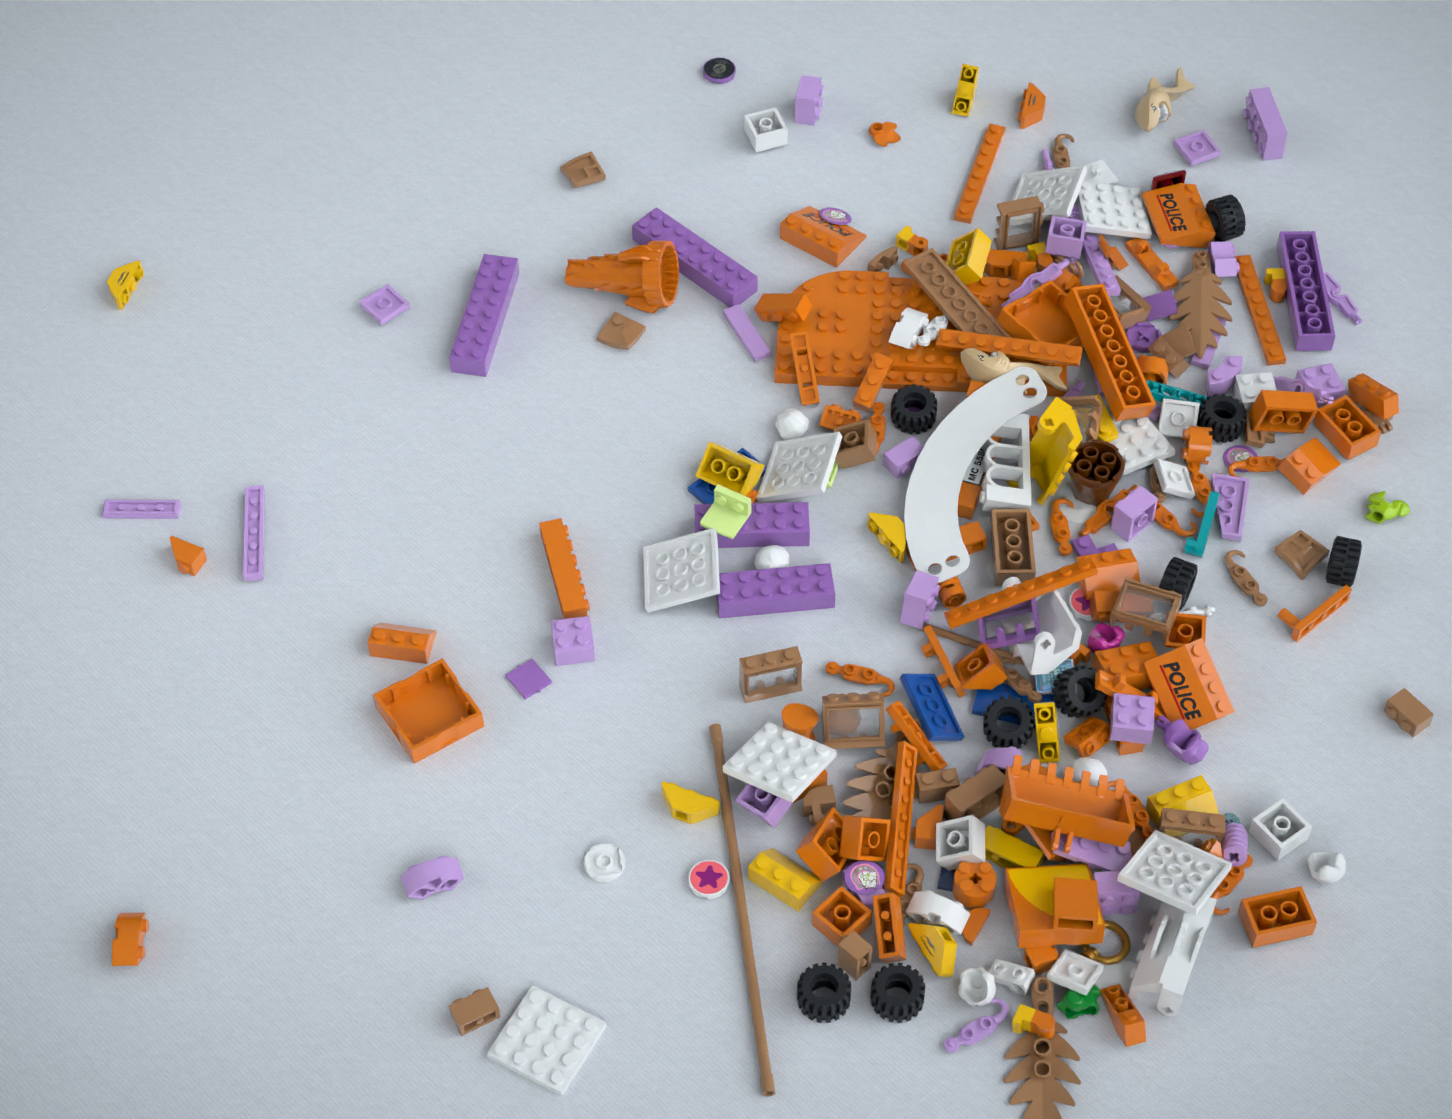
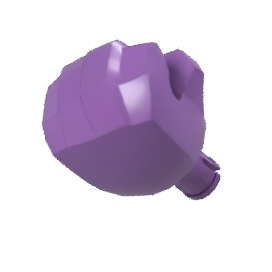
M1161 715L1159 719L1164 723L1157 719L1155 725L1165 732L1163 740L1168 750L1189 765L1201 762L1208 752L1209 746L1205 740L1201 739L1202 735L1196 729L1191 731L1182 719L1172 723L1164 715Z

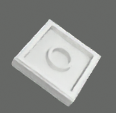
M1163 398L1158 426L1159 432L1166 437L1182 439L1183 429H1187L1189 425L1197 426L1200 403Z
M1156 459L1153 462L1162 492L1193 499L1196 496L1186 466L1161 459Z
M1064 949L1048 972L1047 979L1087 995L1103 972L1104 965Z

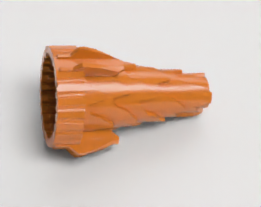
M652 240L647 245H638L626 251H620V254L590 256L587 259H567L568 265L564 278L565 283L569 286L631 296L625 301V305L647 313H656L660 308H668L672 306L676 299L679 286V262L676 248L671 241Z

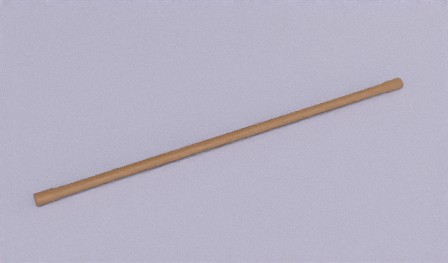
M712 724L709 726L714 751L758 1053L762 1095L768 1097L775 1094V1086L770 1067L727 774L723 773V765L725 764L721 725Z

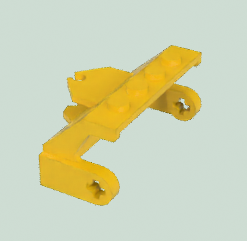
M1058 397L1052 401L1037 423L1038 430L1030 443V477L1035 478L1042 490V494L1037 499V502L1041 505L1045 503L1050 495L1053 496L1059 488L1058 485H1060L1065 477L1063 473L1066 474L1072 464L1069 462L1072 463L1078 455L1076 449L1083 439L1075 412L1071 410L1072 406ZM1007 480L1009 487L1018 488V482Z

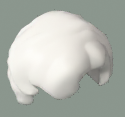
M797 409L785 410L777 416L775 427L784 441L800 438L809 428L808 418Z
M778 545L763 547L757 553L754 561V566L757 570L789 567L790 564L788 552Z
M1082 757L1071 766L1074 768L1072 781L1075 782L1081 781L1084 770L1091 772L1089 785L1092 786L1098 785L1101 774L1107 776L1105 765L1098 759Z
M1318 852L1309 855L1308 866L1311 876L1315 880L1329 884L1337 882L1344 875L1346 861L1342 853Z
M968 967L964 969L960 974L961 982L958 986V994L971 1006L990 1004L996 992L994 975L982 967L977 969Z

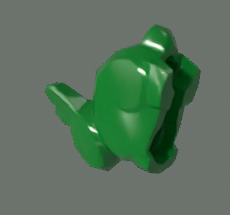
M1094 984L1087 995L1070 989L1064 995L1062 1001L1057 1003V1008L1063 1011L1068 1019H1075L1081 1015H1096L1100 1010L1097 1003V998L1101 995L1100 989Z

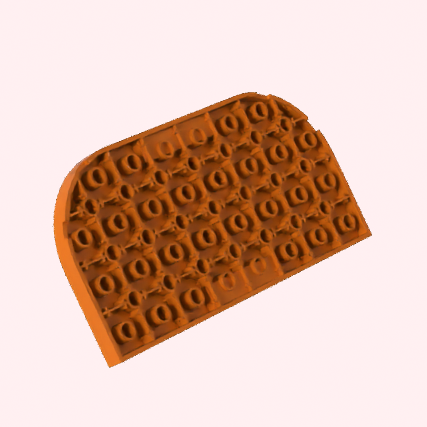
M846 270L816 276L802 283L791 293H805L813 305L805 321L791 322L789 320H782L778 325L775 383L798 384L790 334L808 331L817 385L860 387L876 352L893 359V365L882 388L904 389L905 385L910 387L912 384H916V386L922 385L924 389L929 388L930 391L967 392L972 379L961 361L960 353L962 351L937 348V338L930 340L928 346H921L917 343L913 349H907L889 342L896 322H900L901 314L906 308L928 314L929 323L937 316L944 314L930 297L924 293L923 289L914 287L915 280L913 278L889 277V272ZM982 277L977 282L965 285L969 290L981 293L982 298L993 300L991 307H984L998 320L1002 309L1001 304L1010 299L1009 294L1019 288L1023 282L999 277ZM948 319V326L946 329L958 331V329ZM1007 357L1010 362L1042 365L1038 361ZM1054 364L1053 366L1062 367L1063 370L1059 378L1067 387V365ZM1043 381L1047 389L1046 396H1065L1066 391L1056 389ZM1026 389V395L1036 396V389Z

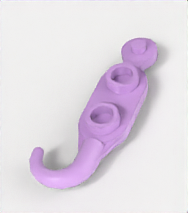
M998 998L993 999L990 1004L1000 1005L1002 1011L997 1015L980 1017L962 1027L957 1037H949L945 1040V1050L949 1053H954L958 1051L960 1045L970 1046L991 1035L999 1024L1008 1017L1009 1007L1007 1003Z

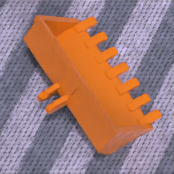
M1017 754L1014 755L1012 767H1006V778L999 813L1004 820L1053 831L1051 850L1055 851L1059 846L1060 833L1066 834L1063 849L1064 853L1068 854L1071 850L1073 836L1124 847L1131 832H1134L1136 828L1128 794L1123 793L1125 780L1118 778L1115 789L1109 790L1106 789L1108 776L1101 774L1098 785L1092 786L1089 785L1091 772L1084 770L1081 781L1075 782L1072 781L1074 772L1072 767L1067 766L1065 768L1062 779L1055 777L1057 768L1055 763H1048L1045 775L1038 773L1040 763L1038 759H1031L1028 771L1021 769L1023 757Z

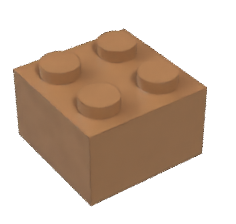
M869 419L834 428V432H840L842 435L835 458L841 469L876 461L877 433Z

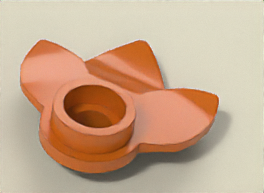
M875 122L869 128V134L874 137V142L880 146L886 147L888 143H896L901 140L899 134L894 131L897 127L895 123L885 122L882 124Z

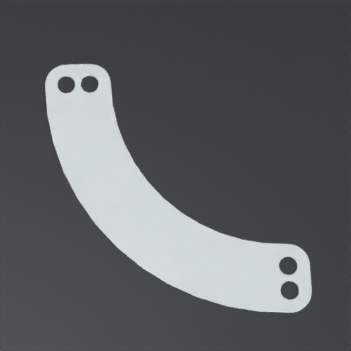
M1030 367L1015 368L973 392L939 424L926 442L910 476L905 499L904 521L906 539L916 570L930 574L928 568L931 564L937 563L942 566L941 572L934 575L939 577L938 583L963 573L970 564V556L962 541L957 512L961 484L974 456L982 445L1004 424L1022 412L1040 404L1046 398V386L1034 369ZM1026 375L1029 377V382L1025 385H1018L1016 378ZM1028 388H1034L1037 394L1033 398H1026L1023 392ZM950 556H957L960 562L957 566L950 567L946 565V559Z

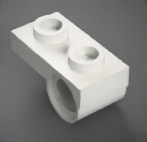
M995 959L989 970V973L994 975L996 983L1007 985L1012 992L1020 996L1026 995L1035 979V972L1032 968Z

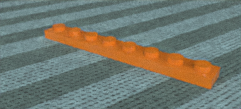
M989 123L955 212L954 220L971 224L1006 127Z
M1235 256L1236 262H1239L1237 278L1267 366L1285 364L1286 357L1251 256Z
M941 328L939 329L936 347L942 349L963 351L967 348H974L987 355H991V353L998 350L1010 358L1077 367L1080 365L1083 352L1082 347Z
M1090 557L943 613L950 629L1097 575L1098 571Z
M906 741L898 743L884 890L889 893L893 892L898 897L905 894L918 749Z

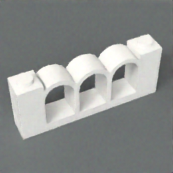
M1019 414L992 435L1017 439V446L997 443L991 437L982 445L985 455L981 465L986 475L982 482L983 491L980 492L979 502L982 503V510L991 511L992 509H1030L1029 415ZM991 457L1017 460L1018 467L997 464ZM991 479L1018 481V488L1000 486Z

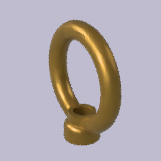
M1104 920L1105 928L1114 931L1122 941L1120 952L1114 956H1102L1096 948L1090 947L1089 944H1082L1083 952L1080 955L1103 965H1113L1127 957L1130 952L1131 943L1127 932L1120 925Z

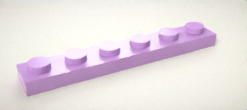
M1084 235L1082 250L1097 284H1104L1109 296H1120V286L1098 243L1097 235Z
M264 485L245 487L244 581L263 580Z

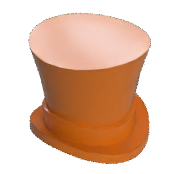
M800 703L786 705L781 713L783 728L815 741L813 729L819 719L817 712L813 708Z

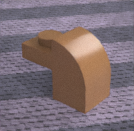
M833 785L815 787L804 797L803 817H808L810 826L814 827L822 819V815L826 814L832 807L836 809Z

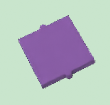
M1171 289L1143 298L1152 306L1147 317L1148 322L1178 313L1176 307L1177 300L1174 298Z
M530 659L521 666L517 665L516 669L505 675L525 700L535 693H540L543 688L552 683V680L533 659Z

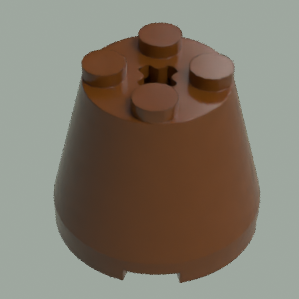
M1092 440V442L1079 444L1076 449L1078 455L1072 463L1069 462L1072 465L1068 470L1075 499L1097 507L1109 498L1122 478L1125 469V460L1118 452L1119 449L1116 446L1102 440Z

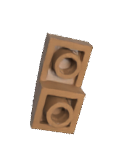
M898 247L888 248L875 256L868 263V271L881 272L883 268L889 270L899 259V255H897Z

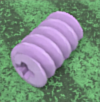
M1229 823L1225 826V834L1221 843L1222 857L1224 860L1231 862L1232 866L1243 865L1247 861L1248 835L1243 825Z

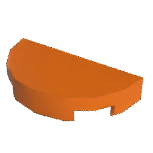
M974 908L968 911L970 916L962 931L965 942L971 946L991 914L990 909Z

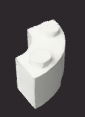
M906 308L901 314L900 322H896L889 342L907 349H913L918 343L917 340L920 333L923 332V329L929 323L928 314Z
M930 890L915 892L905 911L916 923L947 927L951 935H960L970 916V913L964 909L963 904L960 902L952 901Z

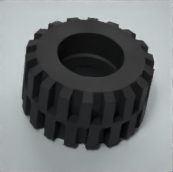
M1229 194L1208 201L1205 211L1216 233L1213 238L1216 241L1224 242L1241 237L1245 232L1246 221L1243 208L1238 199Z
M912 384L910 387L905 385L904 389L899 388L898 392L894 393L891 401L890 415L892 423L895 424L897 429L901 428L902 432L908 431V434H912V432L920 434V431L926 432L928 428L931 429L933 423L935 424L938 404L935 394L933 392L930 393L929 388L924 389L922 385L916 386V384ZM918 407L922 410L918 412H912L907 410L906 408Z
M1214 394L1213 397L1209 396L1203 401L1197 425L1212 428V431H1209V435H1212V439L1215 442H1232L1234 439H1238L1242 433L1247 419V410L1244 408V404L1239 403L1240 400L1234 399L1233 396Z
M1337 536L1334 539L1326 572L1327 583L1339 586L1348 585L1349 587L1353 585L1362 550L1360 540Z
M1173 557L1165 569L1159 588L1181 594V606L1179 609L1181 610L1190 596L1198 568L1194 563Z
M1086 665L1066 669L1056 676L1058 680H1054L1053 685L1055 688H1052V693H1054L1055 697L1052 698L1053 701L1057 702L1055 705L1057 709H1062V714H1068L1067 717L1071 718L1085 717L1101 710L1100 707L1105 705L1103 700L1107 699V695L1095 688V673H1097L1095 668H1088ZM1077 682L1084 690L1083 701H1080L1075 693Z
M1008 695V699L1001 696L999 701L993 700L992 705L989 704L983 718L984 735H987L986 739L988 742L992 741V746L995 748L998 745L1000 748L1012 746L1020 749L1021 744L1026 745L1028 739H1031L1034 728L1032 709L1028 708V704L1025 701L1021 703V698L1018 697L1014 700L1013 696ZM1011 715L1016 717L1021 725L1018 729L1008 732L1000 729L996 722L1002 716Z
M822 962L821 966H818V963L813 964L812 969L810 967L806 968L805 973H801L800 980L797 983V1001L799 1009L802 1008V1013L804 1015L808 1014V1019L810 1020L817 1019L819 1023H822V1020L830 1023L831 1019L836 1021L840 1015L844 1016L846 1009H849L851 1001V981H849L848 974H843V969L841 967L836 969V965L832 963L830 966H827L825 962ZM826 987L832 989L836 994L829 998H820L813 991Z
M899 962L898 965L890 963L889 967L884 965L881 967V971H877L872 979L871 1005L872 1007L874 1006L876 1014L880 1013L882 1019L888 1018V1022L893 1023V1020H897V1023H902L904 1019L908 1022L911 1020V1016L915 1018L923 1008L926 988L925 983H923L924 978L922 975L918 976L919 971L916 968L912 970L911 965L907 964L905 967L903 963ZM899 987L905 989L909 995L904 998H894L886 991Z

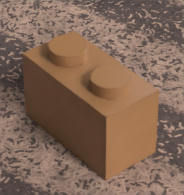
M1161 336L1148 348L1155 357L1166 360L1168 370L1176 378H1179L1190 367Z
M1405 688L1388 699L1384 709L1387 716L1399 724L1402 730L1409 733L1412 737H1415L1431 724L1434 715Z
M956 768L916 773L915 788L919 804L945 800V795L950 789H956L960 786Z
M852 931L849 935H844L838 943V965L853 979L858 980L871 968L872 946L855 931Z
M488 987L478 989L470 996L457 999L451 1005H448L450 1016L461 1036L500 1018L499 1007Z

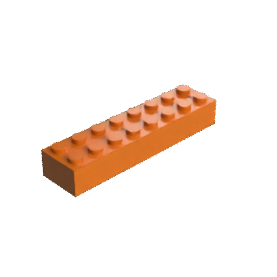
M1104 284L1072 287L1064 302L1115 421L1148 417L1156 403Z

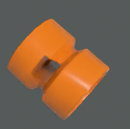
M958 575L938 583L940 586L938 594L945 608H955L965 602L967 596L961 586Z

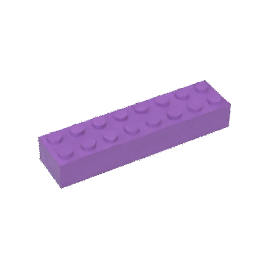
M657 207L632 225L633 241L639 245H647L652 240L673 242L678 255L679 273L728 307L742 304L758 291V276Z
M1280 231L1277 251L1280 268H1284L1287 285L1285 295L1295 350L1330 351L1333 348L1335 331L1315 231Z
M489 254L483 255L449 357L451 372L487 377L520 273L518 258Z

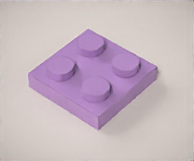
M1204 130L1174 140V146L1190 166L1221 155V150Z
M389 284L359 301L360 306L380 325L385 324L410 308L409 303Z

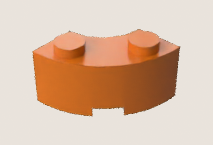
M145 912L119 913L114 927L116 939H113L112 966H138L142 959L145 958L143 941L146 932L149 930V921L145 919Z

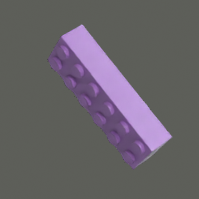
M808 502L751 503V514L734 539L717 533L718 548L766 547L771 545L781 547L809 546ZM694 504L695 533L708 530L700 525V521L712 504Z
M830 563L719 573L720 594L716 595L719 618L835 608V589Z

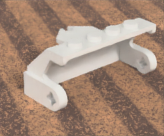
M1017 577L1006 579L1002 585V590L1012 587L1014 584H1020V579ZM1058 590L1036 597L1041 633L1037 634L1034 640L1009 645L1010 653H1013L1012 657H1021L1030 675L1050 674V671H1053L1079 649L1082 631ZM1033 612L1000 620L1007 634L1016 632L1015 625L1017 623H1021L1024 630L1035 628Z
M1209 897L1195 916L1162 901L1158 914H1153L1149 924V927H1152L1151 933L1146 932L1143 940V944L1146 945L1145 949H1140L1136 959L1139 962L1138 968L1133 967L1130 979L1133 981L1128 994L1129 998L1136 1000L1138 992L1157 993L1160 995L1157 1009L1168 1016H1176L1178 1014L1186 985L1205 932L1210 925L1217 899Z

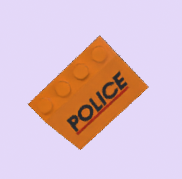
M1178 183L1142 193L1141 196L1161 244L1197 248L1208 247L1207 243L1212 241L1216 233L1195 184Z
M811 206L790 213L780 223V239L835 268L867 236L848 225H838L826 221L821 217L820 211Z
M1202 638L1142 663L1154 692L1159 694L1158 701L1163 713L1172 723L1182 719L1190 730H1193L1235 712Z

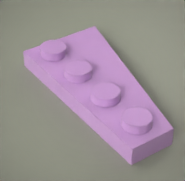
M1212 473L1213 491L1220 493L1216 510L1221 539L1241 542L1250 479Z
M1060 833L1058 848L1056 851L1052 850L1054 854L1075 862H1084L1090 868H1099L1104 871L1123 870L1132 859L1131 844L1128 841L1124 847L1077 836H1073L1069 854L1064 853L1063 847L1066 834Z

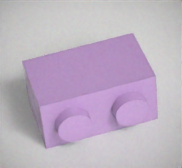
M912 436L884 453L883 466L896 479L907 475L914 469L924 447Z

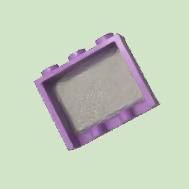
M1036 597L979 618V635L982 644L986 642L991 649L1034 640L1037 634L1041 633Z

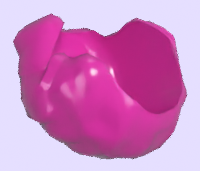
M1100 622L1088 637V649L1095 653L1096 651L1117 648L1122 643L1125 632L1119 626L1111 627Z

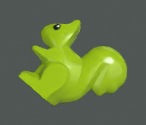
M1386 491L1372 493L1368 497L1369 502L1372 504H1367L1366 506L1371 512L1367 513L1365 518L1380 524L1396 516H1407L1410 513V507L1403 500L1388 502L1384 499Z

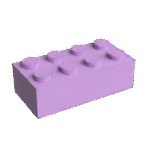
M1269 87L1250 89L1249 95L1246 97V109L1243 110L1244 119H1247L1248 129L1252 132L1253 142H1256L1257 153L1261 155L1263 161L1282 159L1288 133Z

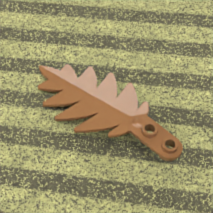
M1198 251L1193 254V272L1181 280V284L1185 285L1174 295L1177 303L1184 302L1177 308L1178 313L1169 317V320L1172 321L1186 316L1176 329L1185 324L1188 326L1199 359L1203 358L1207 346L1215 349L1218 348L1216 339L1211 331L1223 336L1228 335L1225 327L1216 317L1232 322L1230 314L1218 302L1232 305V301L1217 285H1221L1222 280L1211 273V256L1206 251Z
M913 718L923 731L920 721L917 718ZM902 731L899 732L891 749L885 748L875 751L877 755L882 757L863 761L855 766L858 770L875 775L859 777L846 783L848 787L868 792L855 795L843 801L842 804L844 806L860 810V812L853 816L891 820L898 743L906 741L911 744ZM914 786V797H913V799L916 800V799L918 798V796H917L916 788H915V786Z
M1045 976L1037 977L1032 982V1008L1038 1010L1040 1006H1045L1047 1008L1045 1013L1053 1016V983ZM1044 984L1047 987L1046 990L1040 991L1038 989L1039 985ZM1056 1021L1055 1034L1052 1038H1040L1037 1034L1029 1032L1018 1040L1005 1055L1006 1060L1027 1056L1004 1079L1005 1083L1029 1079L1017 1090L1010 1100V1105L1032 1101L1023 1119H1062L1053 1102L1072 1107L1076 1105L1069 1092L1056 1079L1080 1085L1081 1081L1073 1070L1057 1056L1075 1061H1080V1057L1071 1045L1057 1034H1067V1029Z

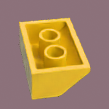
M979 228L952 240L946 264L964 284L969 285L983 277L992 240Z
M709 442L695 477L712 485H720L746 496L758 483L765 465L723 445Z
M1202 775L1148 796L1145 808L1157 828L1162 807L1219 814L1213 791ZM1165 830V834L1171 837H1174V835L1181 836L1183 834L1188 833Z
M773 848L760 852L748 866V880L798 912L823 884L816 875Z

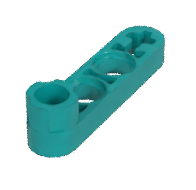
M1151 380L1146 381L1156 401L1162 402L1163 398L1185 401L1181 398L1183 397L1188 402L1200 403L1201 408L1203 401L1207 399L1206 396Z
M1210 491L1198 538H1187L1184 554L1203 558L1220 496L1219 492Z

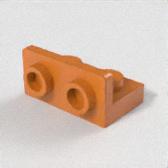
M825 405L819 426L834 431L836 427L862 421V417L858 411L853 409L846 411L839 405Z
M1091 716L1063 736L1064 742L1077 749L1080 758L1089 757L1111 741L1109 724Z

